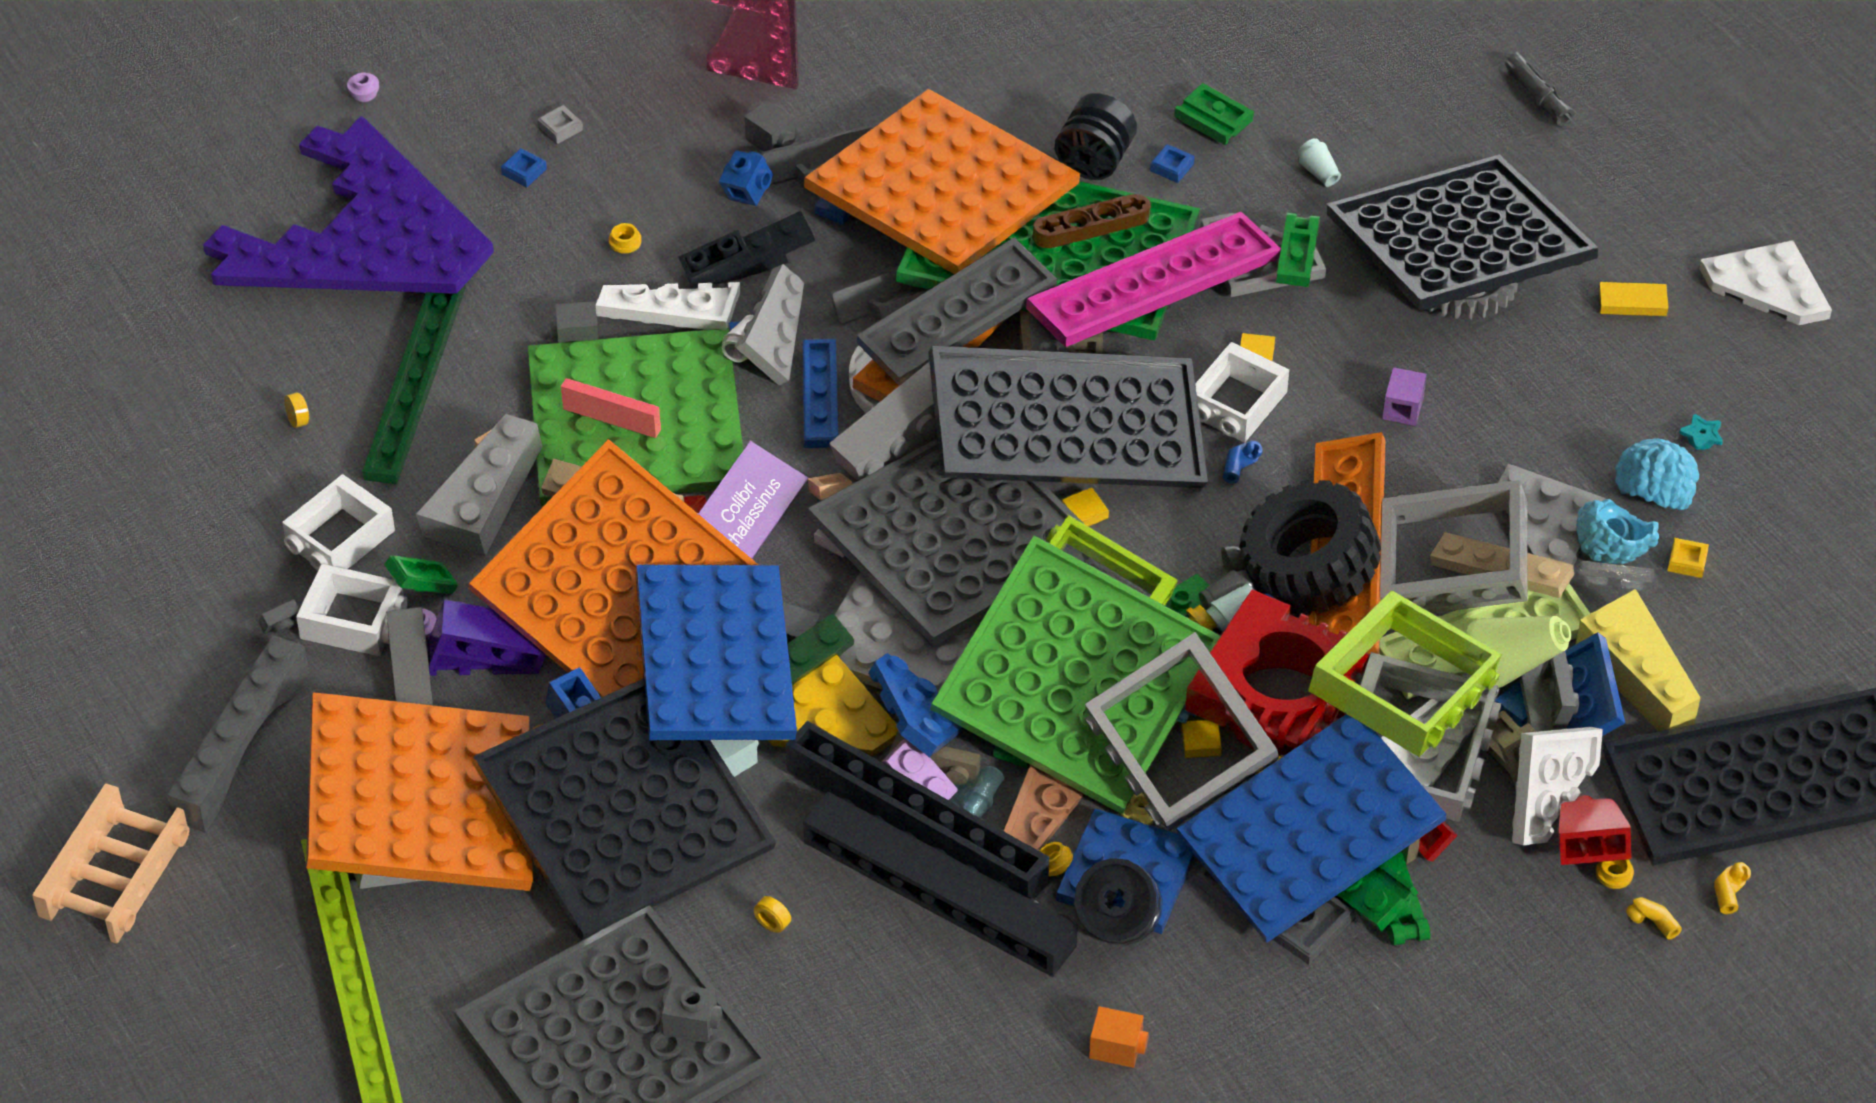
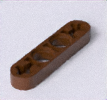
M1131 194L1044 216L1034 222L1032 239L1036 245L1042 248H1054L1140 226L1149 220L1151 203L1145 196ZM1107 215L1113 217L1114 219H1103L1099 216ZM1070 223H1081L1085 226L1075 227L1070 225Z

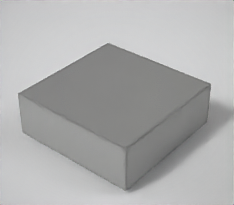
M564 105L538 118V127L556 144L583 130L582 121Z

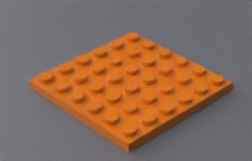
M927 89L808 174L804 179V188L949 272L956 274L979 260L1079 184L1080 173L938 93Z
M608 439L469 583L468 589L567 673L580 667L602 698L644 678L636 583L637 565L759 564Z
M313 692L310 710L306 868L530 891L533 882L532 859L472 764L473 756L530 731L529 716Z

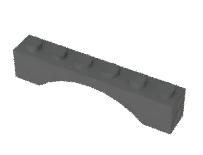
M272 636L167 795L172 815L177 807L184 810L188 827L206 833L224 805L236 768L253 736L265 719L276 708L294 698L309 675L305 646Z

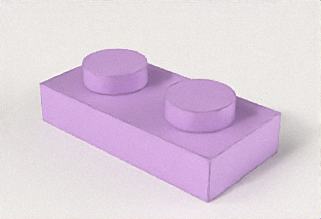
M905 738L882 761L885 765L948 800L958 791V788L934 761Z

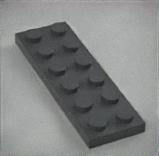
M1012 238L857 335V344L900 386L929 362L928 351L932 346H964L1026 307L1027 298L1056 287L1057 278L1020 242Z

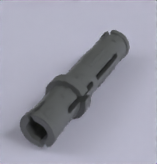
M1517 52L1509 56L1508 60L1510 62L1505 63L1506 68L1534 96L1537 106L1541 110L1545 109L1559 126L1568 124L1572 120L1571 117H1574V111L1562 100L1561 93L1556 87L1552 88L1521 53Z

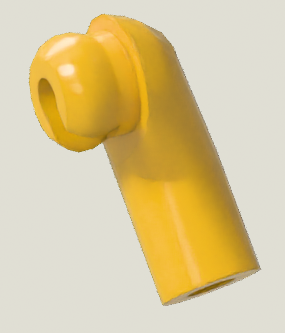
M1737 862L1733 866L1727 867L1714 881V889L1722 914H1732L1738 910L1735 894L1751 876L1749 867L1742 862Z
M1639 897L1633 899L1634 903L1626 908V913L1633 922L1639 924L1644 918H1649L1668 940L1675 938L1682 931L1681 926L1663 905Z

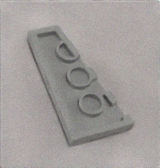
M784 264L772 270L761 292L763 298L760 302L756 303L753 309L755 315L751 321L746 323L743 330L745 336L738 340L735 346L736 349L778 385L789 381L804 288V282L801 281L800 277L791 272Z

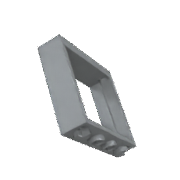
M1504 481L1480 486H1467L1465 488L1382 498L1380 599L1382 600L1392 590L1430 613L1528 601L1527 500L1521 481ZM1510 510V570L1396 584L1397 524Z
M1196 632L1085 704L1089 716L1084 719L1090 726L1091 731L1096 737L1102 733L1109 743L1105 750L1116 766L1121 763L1124 765L1129 775L1124 777L1136 796L1143 793L1149 802V805L1145 807L1147 813L1156 825L1162 822L1168 831L1279 759L1276 747ZM1190 656L1249 740L1255 752L1171 807H1168L1104 711Z
M1371 652L1360 686L1375 695L1379 685L1446 703L1469 678ZM1494 685L1491 690L1485 688L1478 703L1472 709L1480 713L1456 792L1452 793L1422 785L1445 811L1446 819L1459 822L1463 808L1471 809L1476 790L1470 787L1472 779L1478 781L1480 779L1484 759L1479 758L1480 751H1488L1493 734V730L1487 729L1489 721L1497 722L1501 703L1495 702L1497 685Z

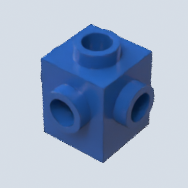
M735 150L730 161L725 165L723 174L718 182L729 200L757 206L763 193L771 184L773 173L767 165L766 159L759 153L753 151L746 153Z

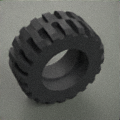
M1311 480L1300 481L1301 485L1293 487L1290 484L1282 487L1283 491L1276 495L1274 492L1265 498L1266 502L1262 506L1258 504L1251 513L1252 519L1247 518L1242 529L1243 533L1239 542L1240 555L1256 591L1262 594L1268 593L1275 599L1290 605L1291 614H1293L1294 610L1300 615H1311V611L1324 613L1329 611V607L1334 605L1340 607L1346 604L1350 596L1354 595L1356 597L1363 591L1364 583L1369 584L1375 574L1374 569H1377L1380 562V539L1361 497L1344 485L1336 483L1333 486L1331 481L1319 480L1318 483H1313ZM1322 537H1332L1324 547L1312 554L1302 557H1289L1297 547L1307 541Z

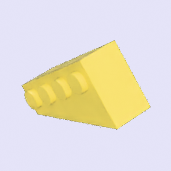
M1636 589L1580 619L1576 644L1597 632L1606 638L1618 691L1657 731L1695 724L1700 696Z

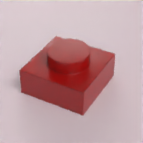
M1444 821L1420 838L1418 851L1428 861L1433 862L1458 835Z

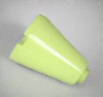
M1558 616L1481 618L1472 621L1466 631V634L1502 654L1496 671L1500 674L1495 684L1498 688L1507 685L1562 653L1568 648L1569 641L1571 640V631L1568 624Z

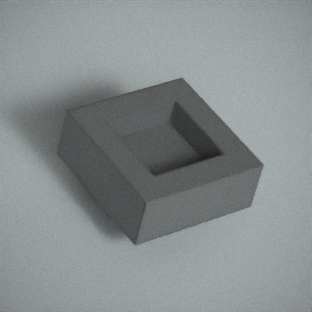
M293 599L262 613L258 623L263 633L274 630L276 634H279L295 625L293 620L296 619L299 608Z

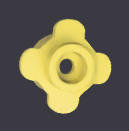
M1143 793L1137 796L1134 794L1124 813H1121V816L1147 825H1151L1154 822L1145 809L1149 802Z

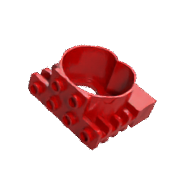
M1252 589L1210 654L1278 751V755H1287L1346 715V713L1313 693L1294 700L1270 698L1252 688L1245 678L1255 671L1269 668L1292 669L1312 677L1315 665L1348 632L1340 630L1338 634L1328 631L1329 624L1321 622L1319 626L1309 623V616L1301 614L1299 618L1290 615V605ZM1366 652L1343 676L1355 682L1356 675L1365 672L1370 654ZM1198 670L1187 687L1185 710L1223 727L1228 723L1236 738L1244 745L1255 750L1201 671Z

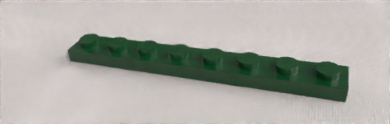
M466 285L457 294L426 292L362 470L365 481L398 484Z

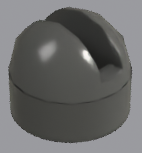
M1230 545L1221 549L1222 562L1227 573L1231 570L1237 572L1246 568L1240 555L1241 549L1239 545Z

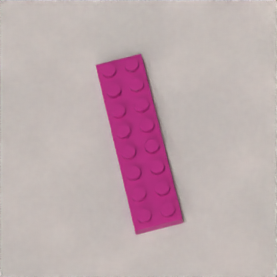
M1239 212L1027 298L1026 309L1062 345L1067 347L1278 260L1281 248L1246 215Z

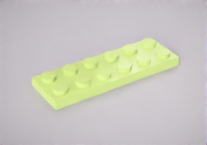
M1568 584L1560 598L1528 590V601L1461 609L1438 618L1466 633L1468 625L1472 621L1481 618L1558 616L1568 624L1571 631V640L1577 638L1580 619L1591 613L1572 586ZM1398 632L1380 638V655L1459 676L1466 673ZM1402 691L1407 700L1419 696Z

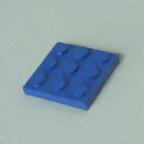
M1095 808L1073 855V860L1067 868L1057 890L1056 901L1075 907L1076 886L1085 871L1095 863L1110 858L1127 859L1141 866L1159 885L1163 899L1162 915L1153 932L1162 934L1195 855L1176 833ZM1122 896L1118 897L1114 901V906L1122 908L1126 901L1122 899Z

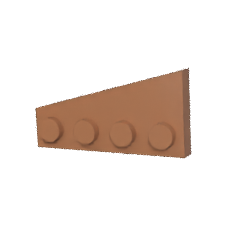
M1030 764L1004 832L1039 851L1047 844L1085 794Z

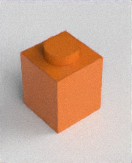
M1099 1006L1090 1036L1089 1059L1134 1068L1137 1055L1145 1054L1149 1032L1143 1031L1144 1015Z

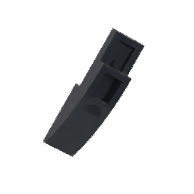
M799 211L744 237L736 230L678 258L690 283L725 282L766 272L782 264L789 263L786 254L814 242L815 238L803 213Z

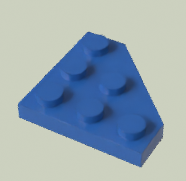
M887 653L875 661L868 674L873 682H880L883 690L879 695L888 712L897 714L900 721L896 727L900 735L930 758L965 728L930 710L931 704L938 694L935 685L929 680L919 678L908 669L909 667L906 662L901 658Z

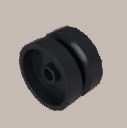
M1110 858L1095 863L1083 873L1076 886L1074 905L1078 919L1090 933L1109 944L1127 946L1142 941L1154 931L1162 915L1163 899L1159 885L1141 866L1127 859ZM1122 896V899L1126 901L1122 908L1114 906V901L1118 897Z

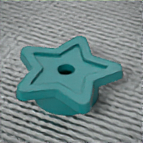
M1694 414L1691 424L1682 427L1679 431L1681 435L1687 437L1689 444L1696 450H1705L1711 448L1714 444H1723V439L1718 434V430L1721 427V421L1719 420L1706 421L1699 415Z

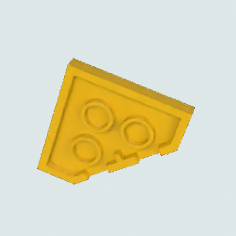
M837 654L792 685L797 731L806 721H809L873 757L894 742L898 732L896 722ZM789 740L768 741L772 746L786 747V743Z

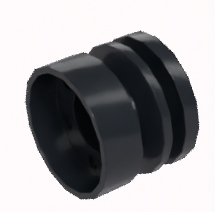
M1089 93L1078 100L1056 137L1055 153L1061 163L1079 172L1080 177L1089 180H1103L1110 177L1118 167L1125 151L1137 133V122L1133 113L1121 101L1102 93Z

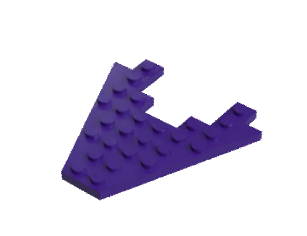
M361 116L344 134L317 125L299 144L302 155L344 170L332 183L335 194L352 199L321 234L293 224L276 244H272L221 225L203 244L205 255L223 261L211 273V278L215 285L455 294L463 288L494 253L493 243L375 127Z

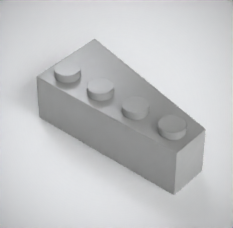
M929 362L829 443L837 463L857 481L937 439Z
M505 414L417 512L416 516L422 536L486 556L542 448L537 423Z

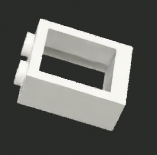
M1231 342L1195 383L1200 422H1204L1222 431L1227 436L1234 437L1245 443L1287 393L1289 369ZM1229 376L1263 392L1246 414H1242L1212 399V396Z
M343 474L282 522L286 547L293 554H300L306 558L317 571L321 564L349 569L395 531L392 508ZM342 509L365 524L332 551L309 536Z
M321 564L296 616L300 639L381 656L386 643L390 644L386 611L406 609L407 597L403 595V588H400L394 579ZM339 593L382 603L372 626L326 616L336 594Z

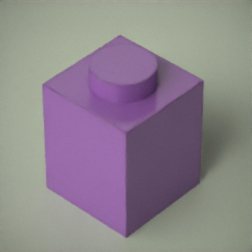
M1393 367L1385 396L1383 420L1416 426L1424 397L1427 374Z

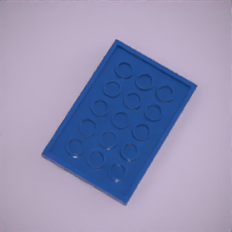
M637 565L636 583L649 740H795L797 727L779 565Z
M1346 714L1178 827L1177 832L1178 836L1259 935L1268 943L1446 821V813L1376 731Z

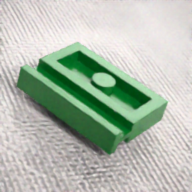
M1202 83L1184 99L1181 106L1177 105L1175 107L1174 117L1223 145H1227L1231 137L1238 135L1253 121L1254 111Z
M1383 863L1335 897L1354 909L1357 914L1382 932L1407 905L1405 902L1411 895L1415 897L1418 891L1414 885Z

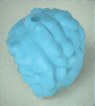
M1659 438L1644 439L1622 452L1619 462L1615 467V481L1622 495L1630 493V496L1638 495L1647 502L1653 500L1658 506L1664 508L1669 506L1671 509L1684 510L1692 504V498L1696 492V482L1699 479L1698 465L1694 457L1684 447H1680L1676 443Z
M1611 499L1586 502L1577 512L1576 530L1581 550L1600 565H1623L1632 562L1637 557L1647 553L1649 548L1655 547L1658 544L1659 534L1657 531L1659 526L1656 521L1643 522L1641 519H1637L1636 516L1631 515L1626 509L1616 505Z

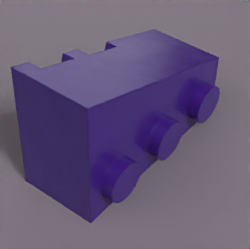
M443 601L427 645L430 676H437V670H459V675H471V669H493V675L538 674L546 657L543 651L492 608L465 604L460 601Z

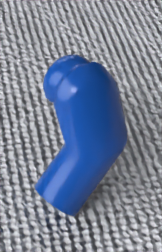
M1250 440L1229 450L1223 472L1224 481L1231 484L1237 483L1240 480L1241 469L1258 461L1263 452L1259 442Z

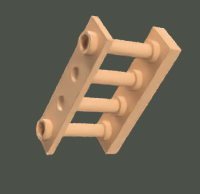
M105 783L32 894L38 917L52 921L58 910L64 907L105 920L110 941L118 944L123 934L130 931L133 927L137 912L178 847L184 846L188 839L189 827L187 826L184 810L177 807L169 821L165 823L124 809L119 788ZM122 823L158 835L159 837L150 851L107 837L113 825ZM102 850L140 863L141 865L132 879L89 865V862L95 853H99ZM84 878L123 893L114 907L70 892L76 882Z

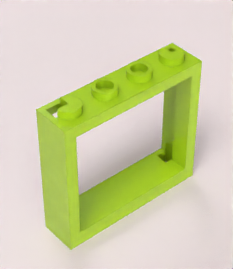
M1070 515L1067 516L1061 526L1056 524L1054 528L1052 527L1045 540L1060 550H1063L1066 544H1069L1151 594L1149 598L1164 606L1172 596L1178 581Z
M1391 590L1315 665L1308 691L1420 757L1429 747L1435 748L1440 743L1448 727L1453 729L1459 723L1467 707L1470 709L1475 707L1485 688L1491 690L1500 677V674L1496 671L1502 654ZM1390 628L1471 675L1426 724H1423L1343 676Z

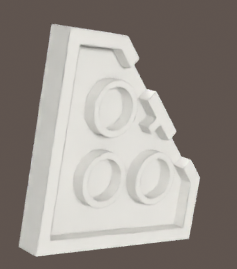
M1794 241L1701 259L1699 269L1709 288L1714 293L1725 296L1726 292L1742 298L1745 305L1766 313L1770 309L1787 316L1786 321L1797 325L1830 319L1832 309Z
M1584 727L1521 734L1515 813L1512 822V843L1530 845L1548 842L1554 833L1551 826L1560 814L1561 804L1575 801L1581 793L1578 786L1586 775L1592 776L1599 767L1603 729Z

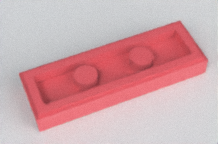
M567 378L561 385L564 410L654 438L661 431L660 410L658 406Z

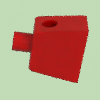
M1584 795L1578 797L1575 801L1561 804L1559 822L1560 864L1569 865L1632 859L1631 827L1613 799L1594 800L1592 797Z

